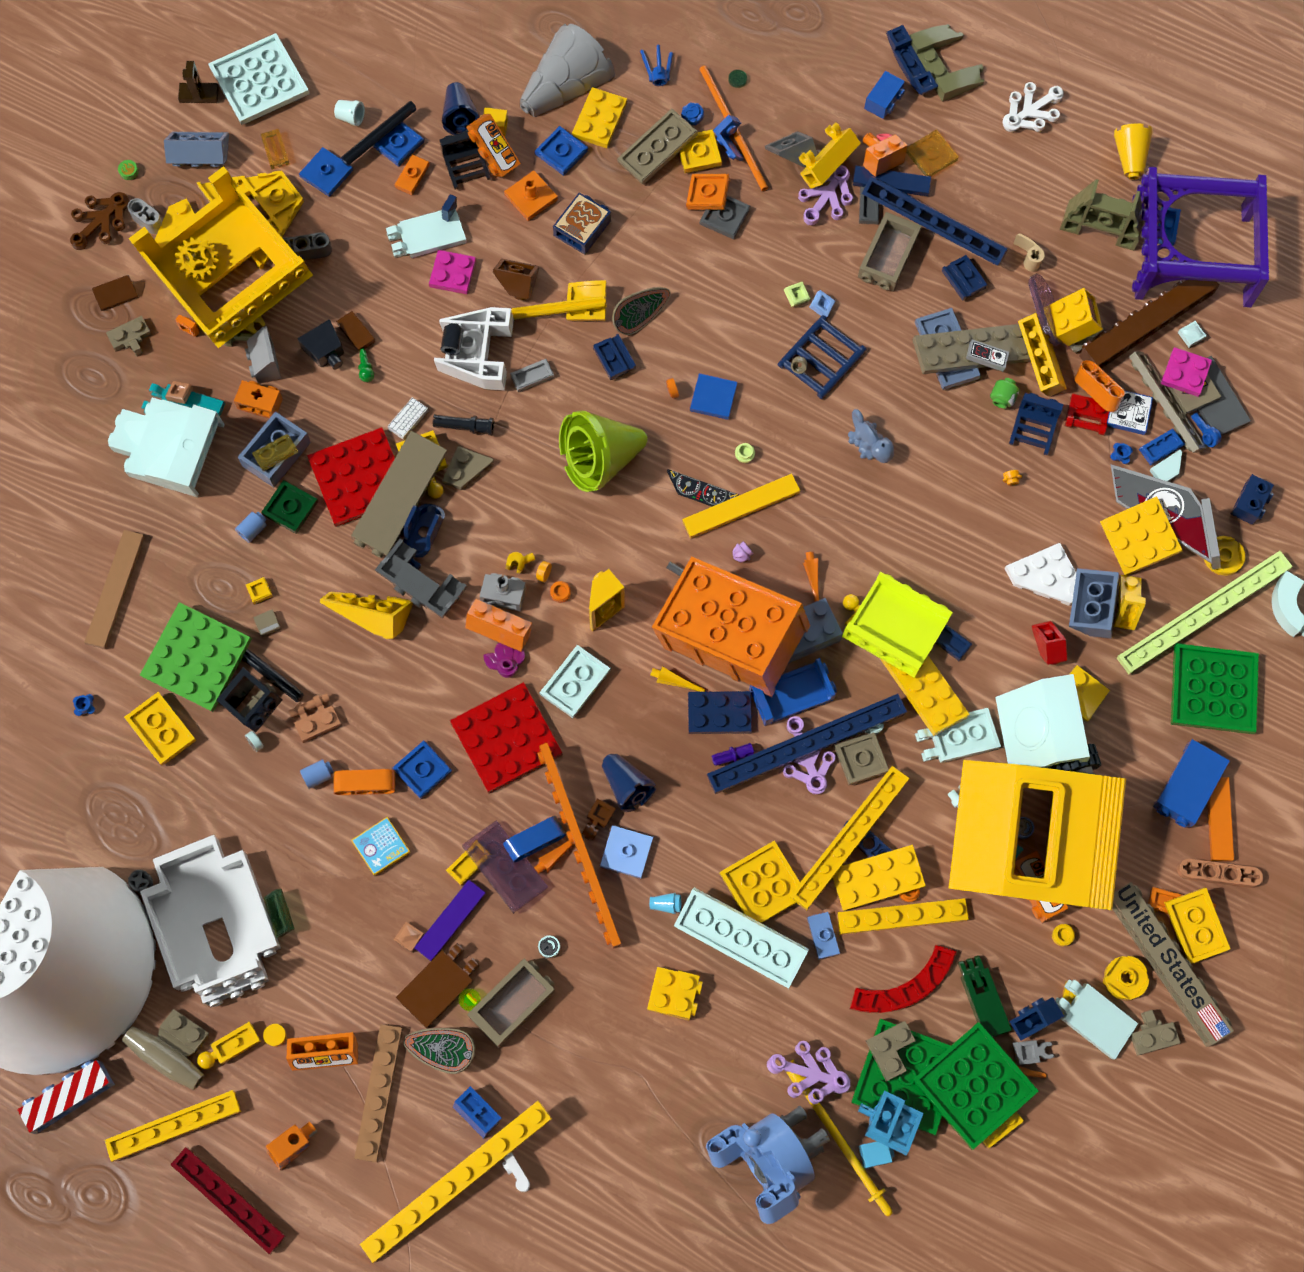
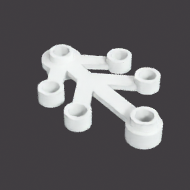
M1033 82L1026 83L1024 87V107L1018 114L1017 107L1022 96L1019 92H1012L1009 98V114L1005 115L1002 121L1005 130L1014 132L1021 127L1040 132L1045 126L1043 119L1056 122L1060 116V112L1057 109H1051L1049 112L1040 111L1039 109L1050 102L1054 104L1059 103L1064 94L1062 88L1059 86L1050 88L1046 96L1032 104L1036 85ZM1027 117L1037 118L1034 122L1023 120Z

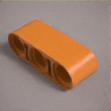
M1085 360L1081 363L1075 376L1076 383L1103 409L1109 412L1117 411L1125 391L1093 361Z
M392 769L341 770L334 772L333 794L372 795L395 792V771Z

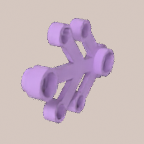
M840 165L825 181H831L828 186L801 189L799 191L798 199L801 202H807L810 197L821 195L814 207L808 208L804 212L803 220L807 225H815L818 222L819 212L828 199L832 207L831 217L834 220L842 218L843 210L839 206L835 192L838 184L842 193L841 203L844 206H849L852 203L853 196L849 193L846 183L850 173L845 166Z
M797 716L789 718L786 725L788 732L793 734L794 737L802 734L803 720ZM797 724L799 728L794 730L791 728V725ZM817 751L794 761L805 767L808 775L797 771L793 765H786L783 769V775L786 778H795L806 783L810 793L821 794L826 790L827 780L825 775L830 765L834 763L835 755L830 751L825 752L822 757L823 763L817 772L814 766L820 751ZM830 755L833 760L828 762L825 760V756ZM786 769H792L793 774H787ZM818 781L820 787L816 788L812 783Z
M800 1041L795 1046V1051L802 1057L807 1067L788 1062L780 1054L771 1056L767 1061V1068L773 1074H779L784 1070L807 1077L799 1083H792L788 1087V1094L793 1098L798 1097L802 1091L819 1081L827 1083V1085L820 1090L814 1089L809 1093L808 1099L813 1104H818L822 1101L823 1097L832 1092L838 1094L845 1093L850 1087L848 1075L842 1071H837L830 1059V1050L826 1047H821L816 1052V1058L823 1063L828 1074L821 1072L809 1052L810 1045L806 1041ZM800 1045L805 1047V1051L800 1049ZM820 1052H824L826 1054V1058H823ZM776 1059L781 1062V1066L775 1063ZM838 1078L843 1082V1085L837 1082ZM792 1087H796L798 1093H794ZM813 1093L818 1095V1100L814 1099Z

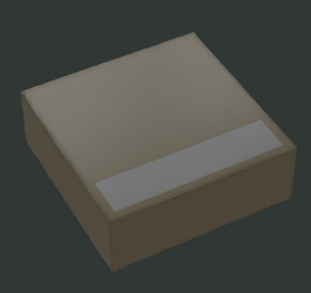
M273 610L253 617L261 637L281 629Z

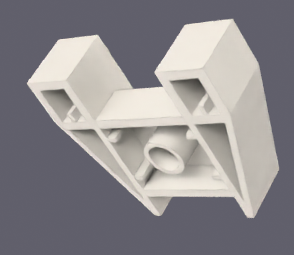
M490 307L440 319L442 331L444 326L456 323L460 325L464 332L460 354H446L445 358H434L437 370L483 389L505 390L507 371L504 362L487 360L491 336L512 337L514 318L511 308Z

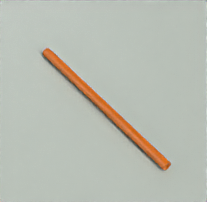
M702 66L699 70L725 119L731 114L707 67ZM737 127V131L733 136L761 191H766L768 186Z

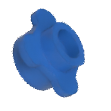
M1115 443L1113 445L1114 451L1110 458L1113 461L1118 460L1123 464H1128L1130 461L1129 456L1133 452L1132 447L1124 443Z
M91 694L76 696L73 699L74 714L76 716H81L85 713L93 714L95 712V707L93 706L94 697Z

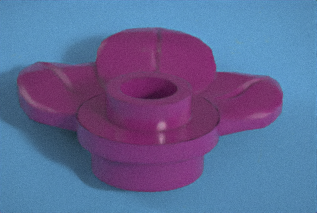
M497 643L495 653L484 654L483 658L489 669L497 670L502 677L510 678L517 672L518 665L524 661L525 652L524 650L521 652L516 649L513 650L511 647Z

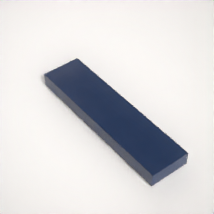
M856 166L853 186L865 187L870 177L875 176L865 167ZM889 170L876 176L877 179L906 194L927 197L929 195L930 176Z

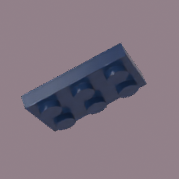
M750 691L688 692L689 734H751Z

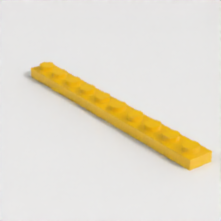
M535 1102L365 1239L360 1246L371 1262L375 1263L551 1121L552 1117L541 1102Z

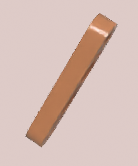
M1185 859L1177 867L1179 876L1187 880L1254 888L1261 884L1263 880L1262 872L1258 868ZM1189 864V868L1197 869L1199 867V870L1191 871L1187 874V870L1183 869V867ZM1206 866L1214 869L1215 874L1213 877H1207L1204 874ZM1227 869H1231L1236 873L1235 880H1229L1225 876ZM1253 873V876L1257 878L1256 880L1251 882L1250 878L1244 877L1241 879V876H1248L1249 874Z

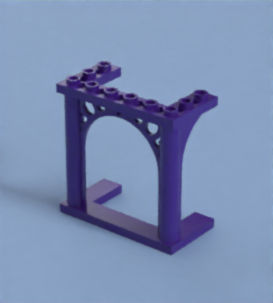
M1149 167L1146 174L1142 176L1141 185L1137 187V191H1140L1141 219L1144 221L1141 234L1142 238H1144L1141 252L1142 256H1144L1141 271L1137 273V279L1133 280L1132 292H1135V299L1143 300L1149 289L1170 281L1202 280L1245 283L1243 307L1251 308L1269 281L1266 175H1258L1256 180L1161 174L1157 173V167ZM1178 191V194L1173 195V192ZM1163 192L1167 194L1169 201L1161 200L1157 193ZM1192 194L1245 197L1241 204L1242 222H1250L1252 216L1254 219V265L1203 262L1182 255L1171 245L1165 233L1164 218L1168 208L1178 199ZM1159 239H1161L1163 244L1157 246ZM1168 249L1170 254L1165 258H1161L1158 256V251ZM1173 257H1177V258H1178V261L1175 260V259H1174L1173 261H1171V260H1172Z

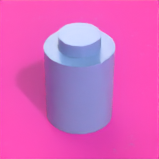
M251 512L235 528V531L245 541L250 543L267 526L265 523L266 518L259 512L256 514Z
M322 759L301 769L300 773L308 789H311L331 779V774L334 771L329 761L325 763Z

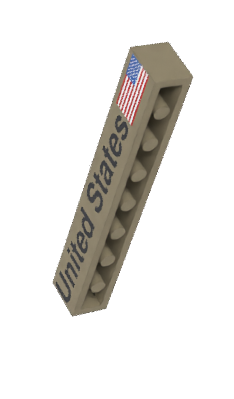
M1130 882L1114 892L1112 910L1204 1045L1209 1047L1232 1033L1231 1021L1227 1016L1222 1015L1218 1009V1002L1214 997L1209 996L1202 979L1197 978L1192 971L1191 963L1180 954V947L1174 940L1169 938L1165 925L1162 922H1158L1154 916L1155 911L1148 903L1146 904L1143 900L1141 890Z

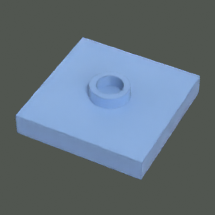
M612 825L600 867L641 879L653 837Z

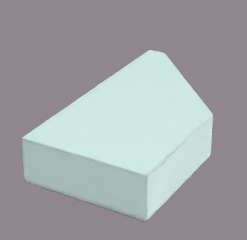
M1182 451L1175 452L1150 469L1151 474L1155 478L1168 482L1177 477L1180 471Z

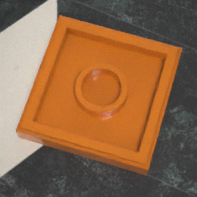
M692 174L686 203L687 210H724L730 181L729 174Z

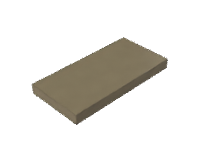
M671 109L619 156L617 161L644 185L698 135V131L676 111Z

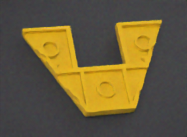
M274 171L269 174L260 173L257 174L258 176L246 178L245 176L232 177L233 181L247 197L249 195L253 196L269 217L267 221L283 237L304 203L303 197L283 171ZM197 182L199 189L209 202L218 197L210 182L202 184ZM262 249L251 255L253 261L262 270L269 257Z

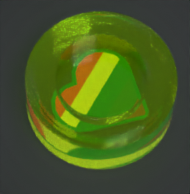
M466 989L459 995L461 1008L468 1012L481 1001L479 993L474 989Z

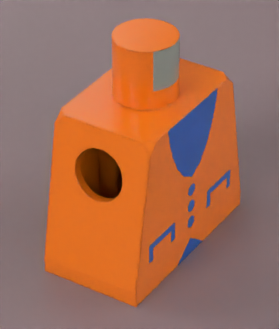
M310 1121L300 1129L295 1124L265 1146L267 1154L281 1171L308 1149V1139L316 1134L317 1130ZM293 1139H297L299 1141L297 1144L290 1143V1141Z

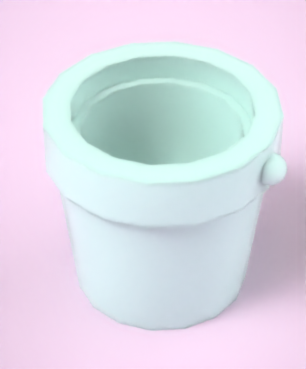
M338 100L334 110L335 118L350 123L353 126H359L362 123L365 113L363 102L357 100Z

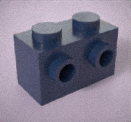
M1251 474L1245 482L1230 514L1251 525L1257 519L1261 520L1266 511L1263 508L1265 503L1268 504L1274 493L1271 490L1274 484Z
M1043 997L1031 1003L1032 1009L1029 1005L1018 1011L1020 1016L1009 1021L1020 1041L1064 1017L1053 997L1046 1001Z

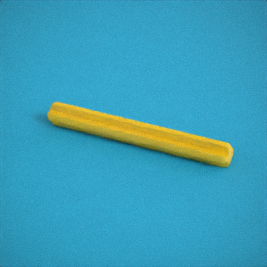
M605 296L517 307L512 308L511 311L515 320L607 307V300Z

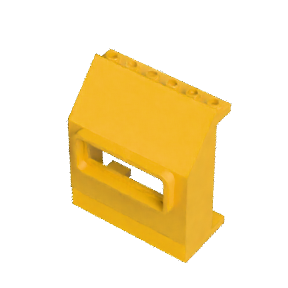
M224 166L208 177L218 197L167 236L156 242L149 231L143 227L128 238L150 268L217 348H220L313 276L304 260L297 256L233 181ZM199 236L201 237V242L208 239V246L214 244L215 249L213 251H218V256L215 258L219 259V264H214L217 270H210L211 277L205 274L204 280L200 276L193 280V275L186 278V271L180 273L179 268L181 266H176V261L179 259L175 258V253H180L177 247L178 245L184 246L183 240L189 243L190 237L197 241ZM262 249L275 266L216 312H212L200 295L250 258L252 254ZM206 251L205 257L211 260L209 253ZM184 256V262L188 266L189 260ZM198 256L197 258L193 257L194 261H196L197 259L201 260L200 256Z
M963 760L949 888L1112 910L1126 779L1018 764ZM1024 788L1053 792L1043 879L1014 874Z

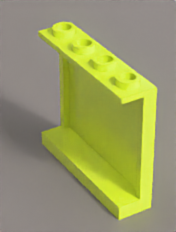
M880 572L851 622L847 624L842 637L915 678L953 612L946 606L932 601L928 596L912 590L909 585L896 581L891 575Z

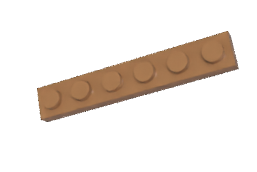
M380 1024L354 1159L376 1163L378 1161L403 1028Z

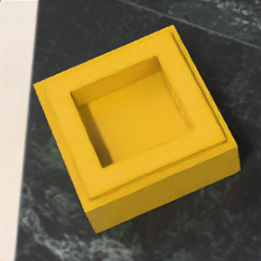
M265 577L246 584L254 605L273 597Z

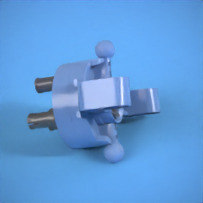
M798 1106L785 1116L781 1115L779 1117L771 1113L750 1128L745 1123L742 1124V1127L738 1125L730 1126L710 1139L706 1144L711 1164L714 1167L722 1168L740 1156L747 1162L751 1172L763 1186L762 1193L756 1198V1206L761 1221L766 1224L777 1222L798 1206L801 1196L797 1191L815 1178L810 1160L823 1153L824 1147L822 1145L830 1141L829 1137H826L827 1133L822 1128L807 1139L799 1138L792 1131L793 1126L807 1118V1114L801 1106Z

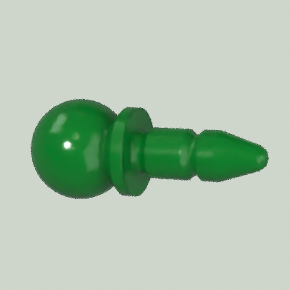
M362 348L359 354L361 362L358 366L360 370L359 378L367 383L374 379L372 364L368 362L366 351Z

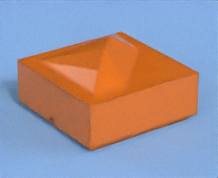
M179 314L175 319L179 329L193 337H197L200 331L196 323L190 318Z

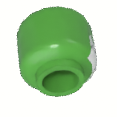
M1005 378V380L996 381L990 398L995 406L1006 409L1014 405L1020 390L1013 379Z

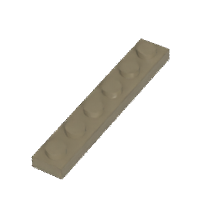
M1134 352L1129 357L1132 360L1133 368L1140 372L1143 377V383L1152 390L1153 398L1161 404L1164 409V415L1171 419L1175 425L1174 430L1185 440L1186 448L1192 453H1199L1207 448L1168 388L1160 384L1162 379L1145 353Z

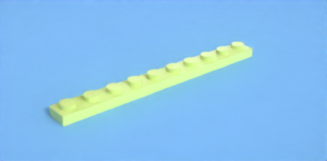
M1281 551L1277 552L1120 654L1117 660L1126 672L1131 674L1272 582L1293 566Z

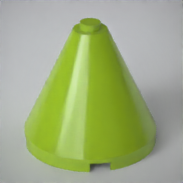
M582 410L567 415L562 421L559 432L560 455H565L568 466L564 467L573 484L584 492L601 489L645 448L648 441L647 435L642 429Z

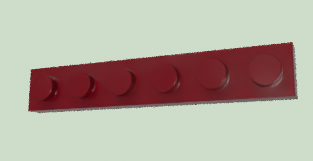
M185 1147L170 1164L268 1254H272L286 1237L188 1147Z

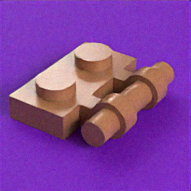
M327 693L321 696L316 695L313 697V700L304 704H296L295 708L288 710L292 718L297 715L301 717V720L294 722L303 743L342 726L333 705L324 708L323 704L330 701ZM315 707L318 708L319 712L307 716L306 711Z

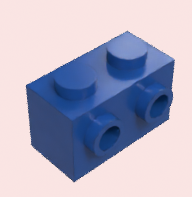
M885 71L867 96L864 109L884 119L888 113L891 114L894 110L897 99L901 100L903 97L905 81Z

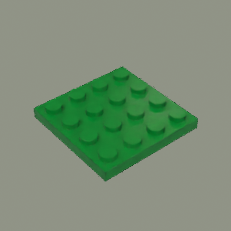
M1176 643L1174 645L1171 725L1255 734L1257 729L1259 653Z
M879 1019L874 1036L896 1026V1024ZM911 1031L915 1042L897 1050L906 1072L888 1081H885L869 1049L851 1103L859 1107L863 1103L874 1109L883 1092H889L905 1100V1105L922 1112L923 1116L918 1130L935 1136L942 1115L912 1079L951 1045Z
M979 1022L912 1079L971 1150H974L1039 1092Z

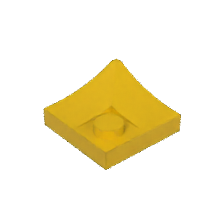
M606 280L568 283L567 301L605 296L606 298ZM606 307L566 313V320L606 321Z
M1076 665L1069 675H1074L1082 720L1088 722L1110 690Z

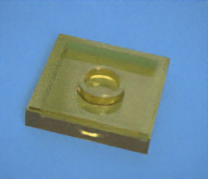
M937 129L907 146L906 151L925 176L930 177L958 161L959 158Z

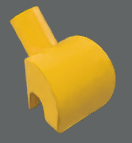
M512 552L507 557L505 569L510 570L515 565L517 566L516 573L520 574L525 564L534 561L535 557L533 553L523 556L519 552Z

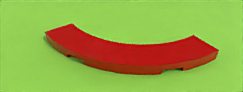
M935 945L929 961L913 979L888 990L855 988L849 1009L865 1013H887L904 1009L917 1003L940 984L948 973L957 951Z

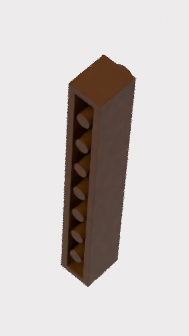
M1180 280L1170 291H1163L1155 301H1148L1140 311H1133L1126 320L1116 322L1111 330L1101 332L1093 342L1091 340L1087 341L1082 346L1079 357L1083 361H1093L1102 369L1215 294L1220 284L1216 281L1185 280L1183 282Z

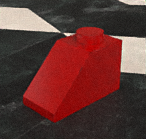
M1048 621L1032 625L1040 656L1046 664L1056 665L1067 661L1066 638L1053 622Z

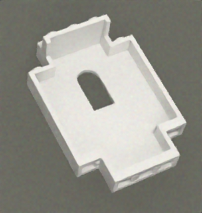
M212 835L153 859L161 883L144 889L140 893L173 988L181 990V992L194 988L195 993L200 995L202 1003L212 1008L221 1005L224 999L229 997L235 999L244 995V991L248 989L257 990L264 987V983L268 982L269 979L261 956H264V958L276 954V950L281 949L247 854L241 850L224 857L218 838ZM223 918L233 946L231 958L224 962L217 961L214 958L203 925Z

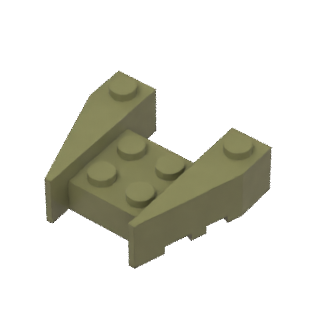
M1096 179L1069 200L1060 230L1078 235L1082 225L1118 235L1115 246L1135 250L1144 221L1141 219L1142 202L1140 191H1137L1132 203L1127 202L1125 199H1117L1104 193H1096L1099 182Z

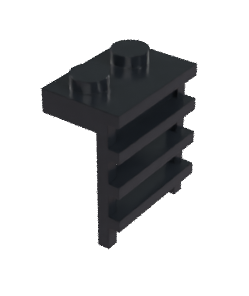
M468 130L439 139L441 153L454 190L458 189L457 184L484 176H486L487 180L491 179L485 160L478 152L479 147L476 142L469 138ZM477 157L480 158V160H476V161L469 162V163H466V164H462V165H459V166H455V167H452V168H451V166H450V165H453V164H456V163H460V162H463V161H467V160H470V159H474V158H477ZM483 167L481 170L454 177V174Z

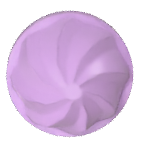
M744 541L741 544L737 543L733 549V558L738 562L750 560V556L754 554Z

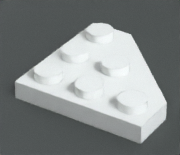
M1060 543L1005 567V571L1013 586L1031 590L1035 594L1046 598L1059 600L1068 606L1072 604L1076 571Z

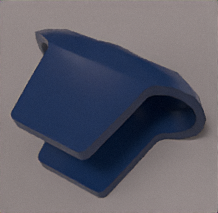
M423 504L419 508L413 505L404 524L403 541L411 548L417 550L415 555L417 558L428 554L444 520V510L436 505ZM420 528H429L427 537L419 535Z

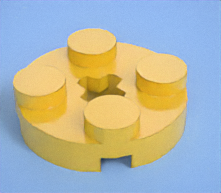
M1122 956L1115 958L1107 965L1104 971L1103 983L1113 996L1129 1001L1138 998L1146 991L1149 979L1147 969L1139 959L1132 956ZM1129 973V979L1132 980L1131 983H1124L1121 974Z

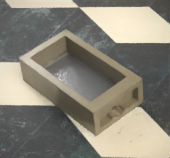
M885 212L860 266L858 278L866 283L878 285L881 289L894 291L918 239L921 225Z
M524 958L467 1014L498 1048L555 993L553 988L555 983L547 975L543 978L537 972L540 968L532 960L527 962Z

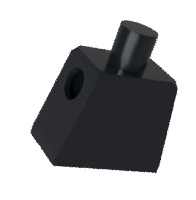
M330 320L325 321L297 338L301 349L320 367L330 364L335 370L342 366L343 362L339 357L344 354V350Z

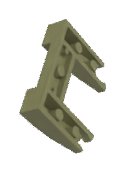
M949 24L931 27L909 35L912 39L911 45L926 72L930 71L938 85L935 91L942 102L984 83V80L980 79V72H983L982 64L949 73L935 50L964 37L963 33H957L950 29Z

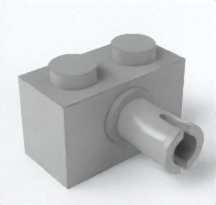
M485 574L479 596L480 601L492 606L521 611L526 584L523 580L516 577L508 579L506 575L503 577L502 574Z

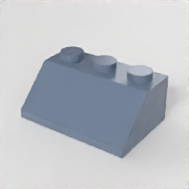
M171 132L164 139L166 163H172V166H183L184 164H191L194 167L203 166V164H210L212 167L222 166L227 160L229 132Z
M1077 568L1069 622L1070 628L1092 637L1112 639L1119 572Z

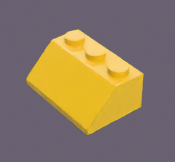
M607 569L605 572L600 571L594 576L592 581L589 604L590 629L592 631L625 607L624 586L610 569Z

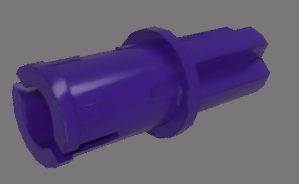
M751 743L735 748L731 746L727 751L712 755V762L715 766L730 761L736 762L753 755L754 750Z

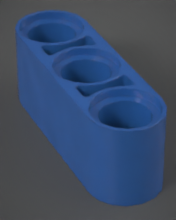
M552 816L512 836L503 845L512 861L516 863L561 840L566 836V832L557 817Z

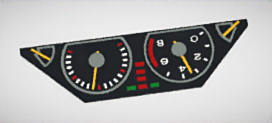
M667 469L677 494L713 507L739 496V494Z

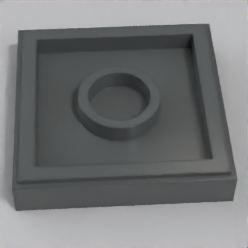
M727 196L725 209L705 210L699 224L734 240L751 206Z

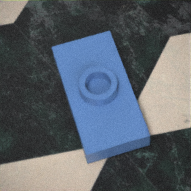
M829 912L807 917L818 960L839 955L840 952Z

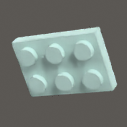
M577 645L540 691V695L571 718H574L610 672V668Z

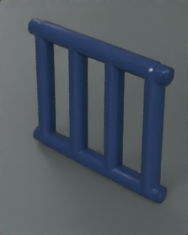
M822 315L783 356L777 365L781 369L783 367L816 391L820 399H823L860 359L867 348L863 345H857L828 323L827 318ZM822 327L854 352L853 355L847 360L814 334ZM810 341L842 365V367L834 373L802 347ZM796 354L804 357L810 365L830 380L822 387L805 373L798 374L793 372L790 360Z

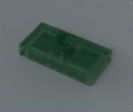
M276 889L265 896L264 900L277 938L283 937L294 930V925L282 889Z

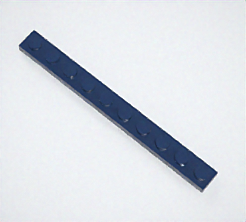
M897 693L707 773V778L716 795L903 716L907 713V710Z

